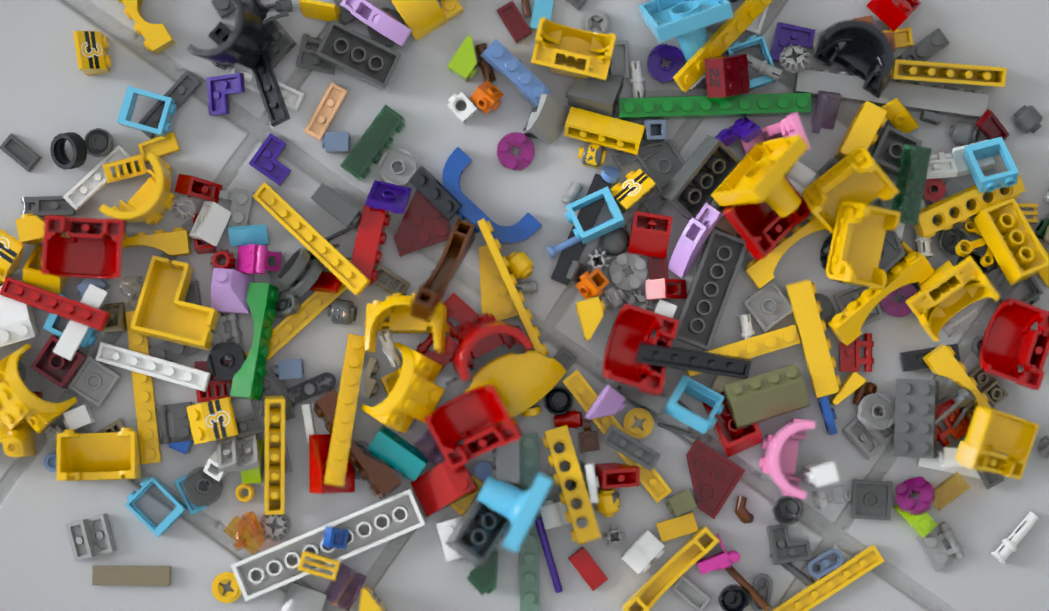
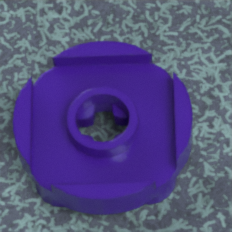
M661 44L653 48L647 59L648 72L659 83L675 81L673 79L674 75L685 65V58L681 50L668 44ZM663 59H665L666 61H669V60H670V61H671V63L669 64L670 67H668V68L662 67V66H661V65L663 64L662 60H663Z

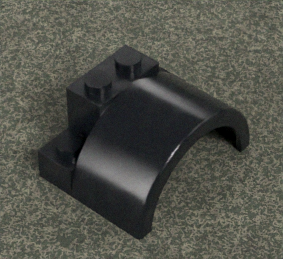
M232 0L236 8V24L227 41L223 44L219 43L217 48L209 50L199 49L190 44L187 51L210 61L213 65L223 70L237 62L252 68L259 62L261 55L270 47L274 39L262 28V21L266 18L270 9L260 0Z
M845 20L832 25L821 35L815 57L829 67L836 62L865 81L863 89L878 99L888 86L890 81L888 77L894 62L892 45L879 28L868 22ZM846 42L840 50L837 43ZM880 66V71L874 72Z

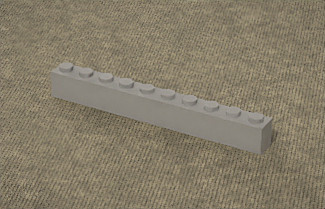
M808 66L803 71L796 72L793 93H811V97L860 104L869 101L877 106H883L898 97L906 109L910 111L923 112L926 110L939 115L979 120L986 112L989 95L983 94L984 92L979 90H972V92H965L963 88H953V90L946 89V86L943 85L929 87L926 83L922 82L908 84L906 80L889 81L887 88L878 99L863 89L865 83L863 79L851 76L849 72L836 74L832 73V70L829 69L814 71L812 67Z

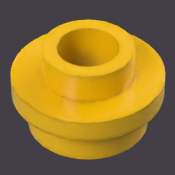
M242 483L237 486L235 495L239 501L248 502L253 499L255 490L251 484ZM243 489L248 490L249 493L247 496H244L242 494Z

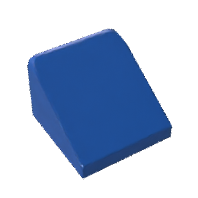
M194 440L169 443L168 446L180 453L188 454Z
M326 526L323 546L346 550L349 530Z

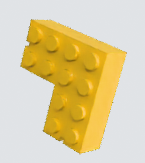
M152 255L130 329L136 334L209 351L214 336L211 330L215 331L220 314L215 309L185 302L194 272L190 264L175 260L171 262L167 258Z

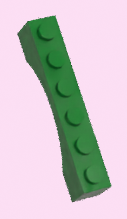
M249 282L246 302L250 307L253 317L254 335L251 350L246 361L233 376L230 396L239 399L260 401L263 392L262 385L266 374V361L269 355L273 319L276 315V301L279 297V288L272 284Z

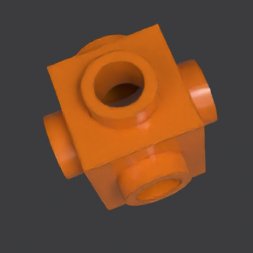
M486 80L477 87L469 100L487 114L491 110L496 111L502 104L500 100L504 94L490 81Z
M596 268L590 273L587 270L578 277L580 281L575 286L580 294L588 300L592 296L594 298L600 296L604 292L603 288L610 282L601 270Z

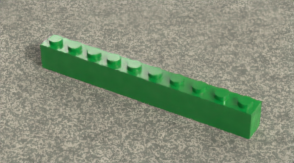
M811 93L748 94L708 98V96L619 98L618 117L625 121L789 116L796 112L798 115H809L812 112Z

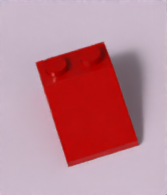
M723 399L721 404L725 406L720 415L715 414L714 418L717 420L713 429L726 456H733L762 443V432L757 423L737 429L727 404ZM702 402L709 417L713 408Z
M332 434L309 435V493L355 492V472L349 460L347 462L343 487L324 484Z
M447 461L440 463L415 481L410 482L427 517L478 491L466 464L451 470Z

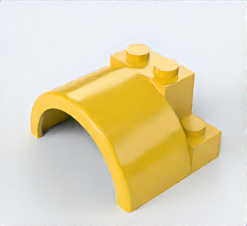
M391 0L406 26L412 29L411 35L415 41L420 40L464 12L458 0Z
M151 151L146 158L153 166L152 170H147L152 177L143 184L127 203L120 200V205L118 207L114 205L113 208L103 204L99 210L113 219H124L127 221V224L143 221L151 226L159 224L164 218L163 214L167 210L170 211L177 203L178 197L171 192V171L174 168Z
M977 406L965 442H960L955 460L960 461V464L971 469L989 471L1021 480L1039 424L991 408Z

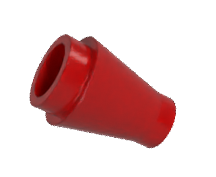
M573 410L563 415H554V426L562 427L567 425L568 428L574 429L582 427L581 411L576 412V410Z

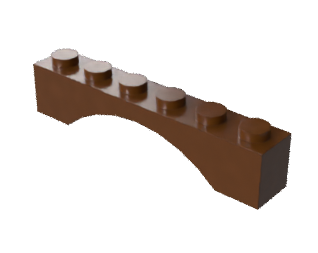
M461 219L457 220L434 271L428 280L419 287L412 299L411 316L427 322L430 321L475 240V224Z
M335 389L315 401L314 404L315 414L318 418H322L325 421V427L330 434H332L338 399V393ZM351 437L348 460L352 465L357 466L362 480H367L372 494L382 499L397 489L402 482L392 468L369 458L359 449Z

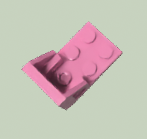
M797 112L790 114L779 123L761 129L763 133L749 143L739 139L744 155L757 142L800 135L809 145Z

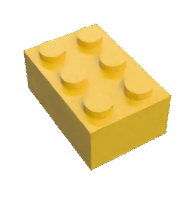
M869 101L863 103L858 109L834 157L842 160L856 148L864 147L867 150L868 147L870 148L871 145H874L879 136L876 132L883 128L887 121V117H885L887 111Z

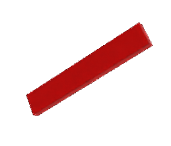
M6 277L0 290L1 296L102 332L110 316V313L10 277Z

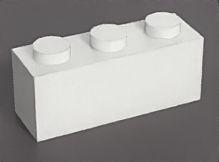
M823 460L803 466L804 471H801L803 481L814 487L839 481L835 463L832 461Z

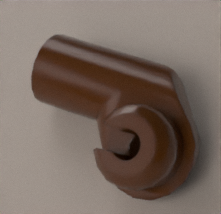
M867 382L859 387L855 392L852 404L859 406L860 401L865 396L876 393V384Z
M738 496L735 514L741 522L745 524L752 523L754 516L745 508L747 497Z

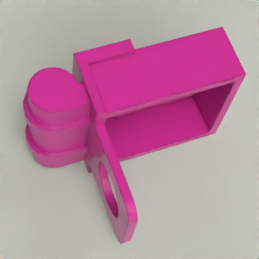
M248 244L239 246L236 271L262 275L266 270L279 271L281 255L278 252L267 251L268 246ZM270 256H274L276 259V264L273 267L268 264Z
M718 533L716 535L723 551L696 562L701 575L714 570H722L731 566L730 562L737 563L740 560V555L737 551H725Z

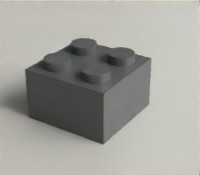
M887 125L883 128L871 156L882 170L902 179L907 175L923 141Z

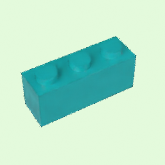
M384 425L367 447L373 456L381 458L392 469H397L402 473L403 477L412 481L417 479L431 459Z

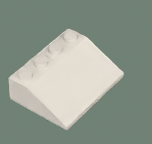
M0 295V347L38 336L40 332L31 306Z

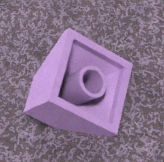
M213 268L211 308L222 313L250 315V307L246 299L249 282H254V277L233 269Z
M605 385L584 417L592 419L613 415L617 411L620 413L626 405L624 402L626 398L609 385Z

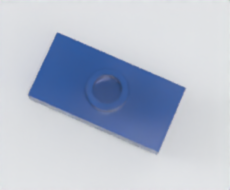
M827 396L819 397L817 401L827 434H837L838 431L834 421L837 419L835 410L830 408Z

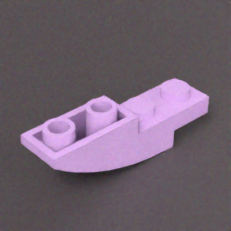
M343 0L340 4L359 20L402 47L412 32V29L369 0Z
M708 203L704 204L696 218L692 217L683 231L671 256L668 269L684 279L704 249L703 243L723 213Z

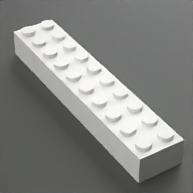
M410 488L232 564L231 567L244 599L248 601L309 575L310 573L298 570L303 551L342 561L426 525V521L414 492ZM326 526L349 530L346 550L323 546ZM307 556L305 557V559L314 561L320 564H324L327 566L332 565L328 562H324ZM305 563L303 564V567L313 569L316 571L322 569Z

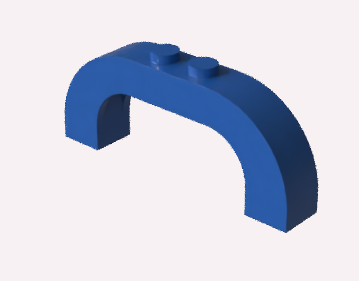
M457 147L447 159L442 174L443 186L463 205L456 214L462 220L466 218L470 223L475 224L476 233L481 232L477 224L478 220L484 218L486 222L490 221L494 230L491 232L493 239L497 238L501 244L521 243L537 233L542 224L529 212L512 226H500L493 222L463 194L460 189V178L462 173L472 163V159Z

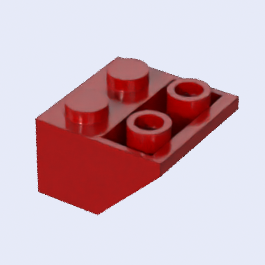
M871 0L866 6L894 32L921 3L918 0Z
M634 211L627 253L665 259L673 217Z

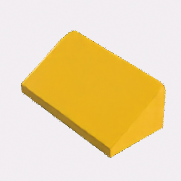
M299 0L304 17L338 22L341 9L335 4L315 0Z

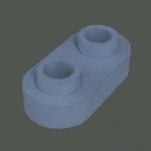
M828 549L812 560H809L807 571L811 576L820 578L840 567L844 562V556L838 549ZM833 554L836 555L835 561L830 560V556ZM815 564H819L820 567L817 571L813 570Z

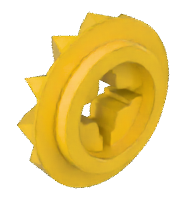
M643 408L631 409L624 417V430L633 438H644L653 430V417L650 412ZM633 416L639 420L646 419L642 423L643 431L638 426L631 428L635 423Z
M221 573L216 576L212 583V593L222 603L234 602L242 594L234 573ZM231 580L230 587L235 591L229 590L224 595L225 588L221 584H227Z

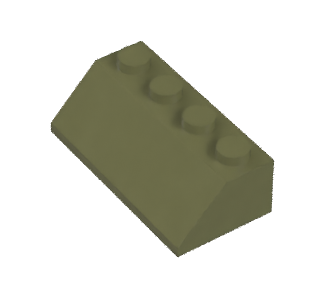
M797 363L724 385V400L737 429L810 406L805 381Z

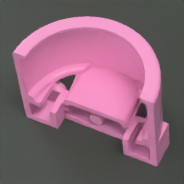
M792 418L791 422H788L787 425L779 429L774 435L766 434V438L762 439L761 449H764V455L760 457L759 468H762L761 472L770 475L773 482L782 491V495L800 499L806 498V492L801 491V486H799L801 478L794 477L799 439L807 440V436H805L806 431L815 429V421Z

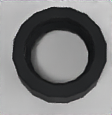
M75 132L61 133L55 136L51 142V157L59 168H79L86 161L87 146L79 134ZM67 140L73 148V159L71 161L66 157L64 150Z

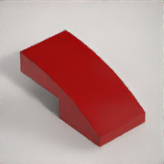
M581 547L568 557L569 561L593 591L608 580L584 547Z

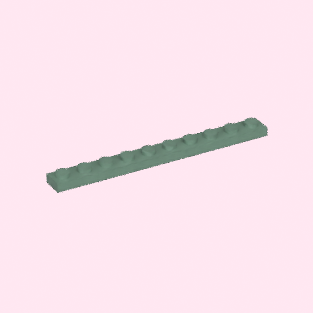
M523 433L521 438H519V489L521 490L530 489L538 476V433ZM539 509L534 519L539 518ZM534 519L520 545V611H539V535Z

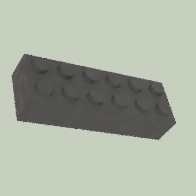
M714 228L709 234L678 318L680 321L675 337L676 340L706 351L710 350L747 250L745 247L746 242L743 239Z

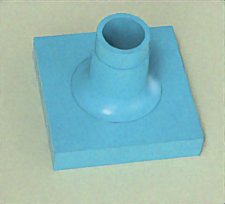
M652 0L638 5L643 21L659 42L677 37L687 62L708 41L706 26L734 17L728 0Z
M540 471L532 487L528 490H521L504 481L488 476L477 500L505 516L511 522L510 531L502 546L515 553L518 551L553 482V477Z

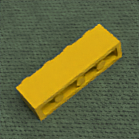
M571 107L565 123L564 136L638 155L645 126L581 108Z

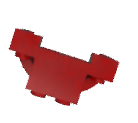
M785 175L784 177L801 199L800 205L791 214L779 217L764 200L728 205L723 210L724 216L746 242L745 247L756 261L765 258L777 247L776 244L792 228L801 223L811 213L805 200Z
M45 215L41 273L75 278L119 279L121 277L123 240H126L127 221L124 219ZM67 233L69 238L60 237V235Z
M1009 298L1002 302L993 313L982 338L980 347V365L985 372L1013 381L1017 385L1039 391L1045 374L1042 370L1049 352V311L1014 298ZM1035 322L1038 323L1037 330L1030 329ZM1018 367L1022 368L1023 371L1019 373Z
M625 304L619 311L608 337L602 366L604 377L637 387L639 391L650 395H661L666 375H664L666 367L637 363L635 359L639 342L671 347L672 341L676 337L680 320ZM655 329L657 331V336H655L654 338H650L653 330Z
M484 313L477 317L478 320L472 323L468 321L460 325V329L457 332L461 339L458 342L455 353L452 355L453 357L449 360L456 374L462 381L470 379L468 367H475L472 359H476L504 344L509 349L514 344L517 346L524 345L526 350L534 346L518 325L515 326L507 322L498 321L493 314Z
M486 384L469 390L444 403L425 418L451 470L498 446L507 445L521 438L523 434L514 416H510L493 384ZM464 438L463 445H456L458 441Z

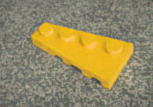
M488 246L479 247L482 314L491 313L498 321L518 316Z

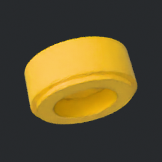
M540 406L528 408L522 412V416L539 415L541 413Z

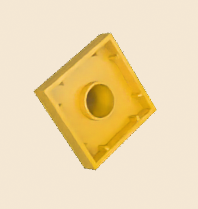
M800 135L757 142L711 194L712 198L719 206L764 200L779 217L791 214L800 205L801 199L784 175L808 149L809 145Z

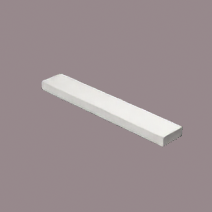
M100 342L95 359L99 362L204 392L207 390L211 373L105 342Z

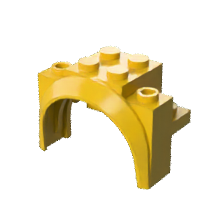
M545 17L540 18L531 64L548 67L551 73L577 79L590 77L606 81L616 35L613 33L602 34L552 22Z
M971 256L955 267L950 260L935 269V273L921 285L918 284L921 288L919 292L905 301L934 342L940 340V330L958 312L981 299L990 297L997 301L1000 297Z
M392 293V296H386L385 301H373V304H367L364 350L369 353H376L377 333L380 330L384 333L383 329H388L389 333H433L434 350H438L437 353H445L446 333H450V326L446 323L447 307L441 304L440 301L432 318L427 322L411 316V303L416 293H411V296H404L402 293Z
M397 342L394 346L402 353L403 365L394 389L381 404L375 407L362 404L361 410L383 424L406 434L414 418L427 424L425 418L434 411L445 389L434 384L442 365Z
M27 343L0 360V418L10 430L27 421L39 435L52 422L63 416V413L68 412L78 401L74 396L61 403L47 402L34 395L25 386L20 378L17 364L18 361L24 358L22 354L32 347Z

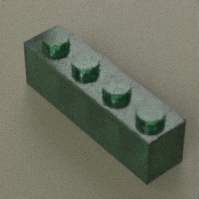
M385 104L342 162L341 168L357 180H365L372 171L370 170L371 166L380 161L383 150L385 148L388 149L394 142V139H392L396 133L399 134L406 125L404 124V117Z
M904 145L896 184L899 193L894 196L891 211L901 213L899 223L917 225L932 148Z

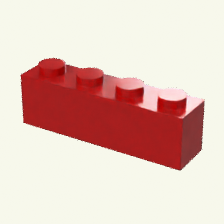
M364 204L351 263L370 280L367 286H373V282H376L378 278V271L376 269L378 263H381L383 253L380 251L382 244L385 245L387 234L385 230L386 226L390 225L391 215H389L387 210L374 209Z

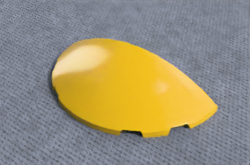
M526 351L525 354L517 355L511 352L491 360L480 368L473 376V382L468 389L465 388L464 393L482 385L493 384L510 416L515 417L541 400L554 388L567 371L556 359L542 356L540 352Z

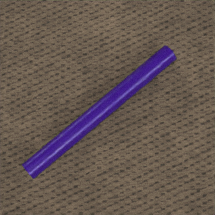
M541 517L536 518L534 521L555 592L560 593L563 589Z

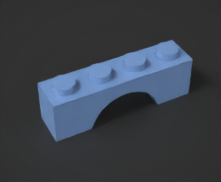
M497 39L480 55L494 69L504 74L519 89L522 96L535 108L539 105L541 94H551L552 91Z

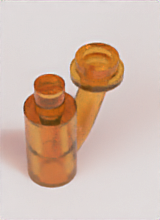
M254 511L244 514L237 525L236 542L233 544V547H236L237 550L247 546L246 538L243 539L245 527L251 538L255 537L257 543L265 540L262 536L264 531Z

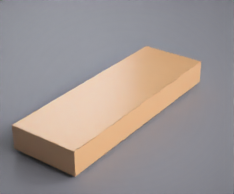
M331 82L304 132L322 141V137L325 136V132H327L346 98L348 90Z

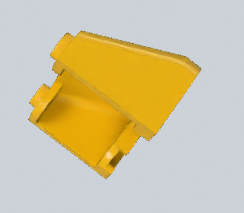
M859 147L808 185L802 195L811 212L833 235L838 209L843 202L868 205L877 197L884 201L891 200L899 193V190L864 147Z
M843 202L837 213L826 265V275L831 279L885 289L887 275L885 270L878 268L886 230L893 231L896 229L901 213L864 204Z
M0 419V443L3 442L5 454L9 457L36 455L34 429L30 424L24 421L10 430Z
M121 428V432L79 434L75 433L74 429L63 430V433H57V481L141 479L137 432L133 431V428Z

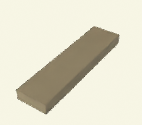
M94 565L92 585L170 586L171 566Z

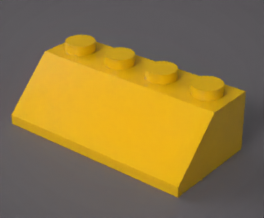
M1014 197L983 209L973 219L1011 286L1049 267V258Z

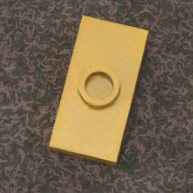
M898 97L881 106L882 109L887 111L885 116L896 129L908 134L919 127L917 121Z

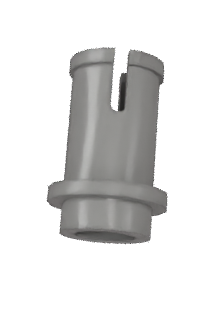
M573 181L566 195L562 196V202L567 205L575 202L584 187L578 182Z
M533 279L530 282H517L518 284L514 285L515 287H522V289H516L517 292L521 291L522 294L531 293L534 295V293L538 292L537 281H533Z

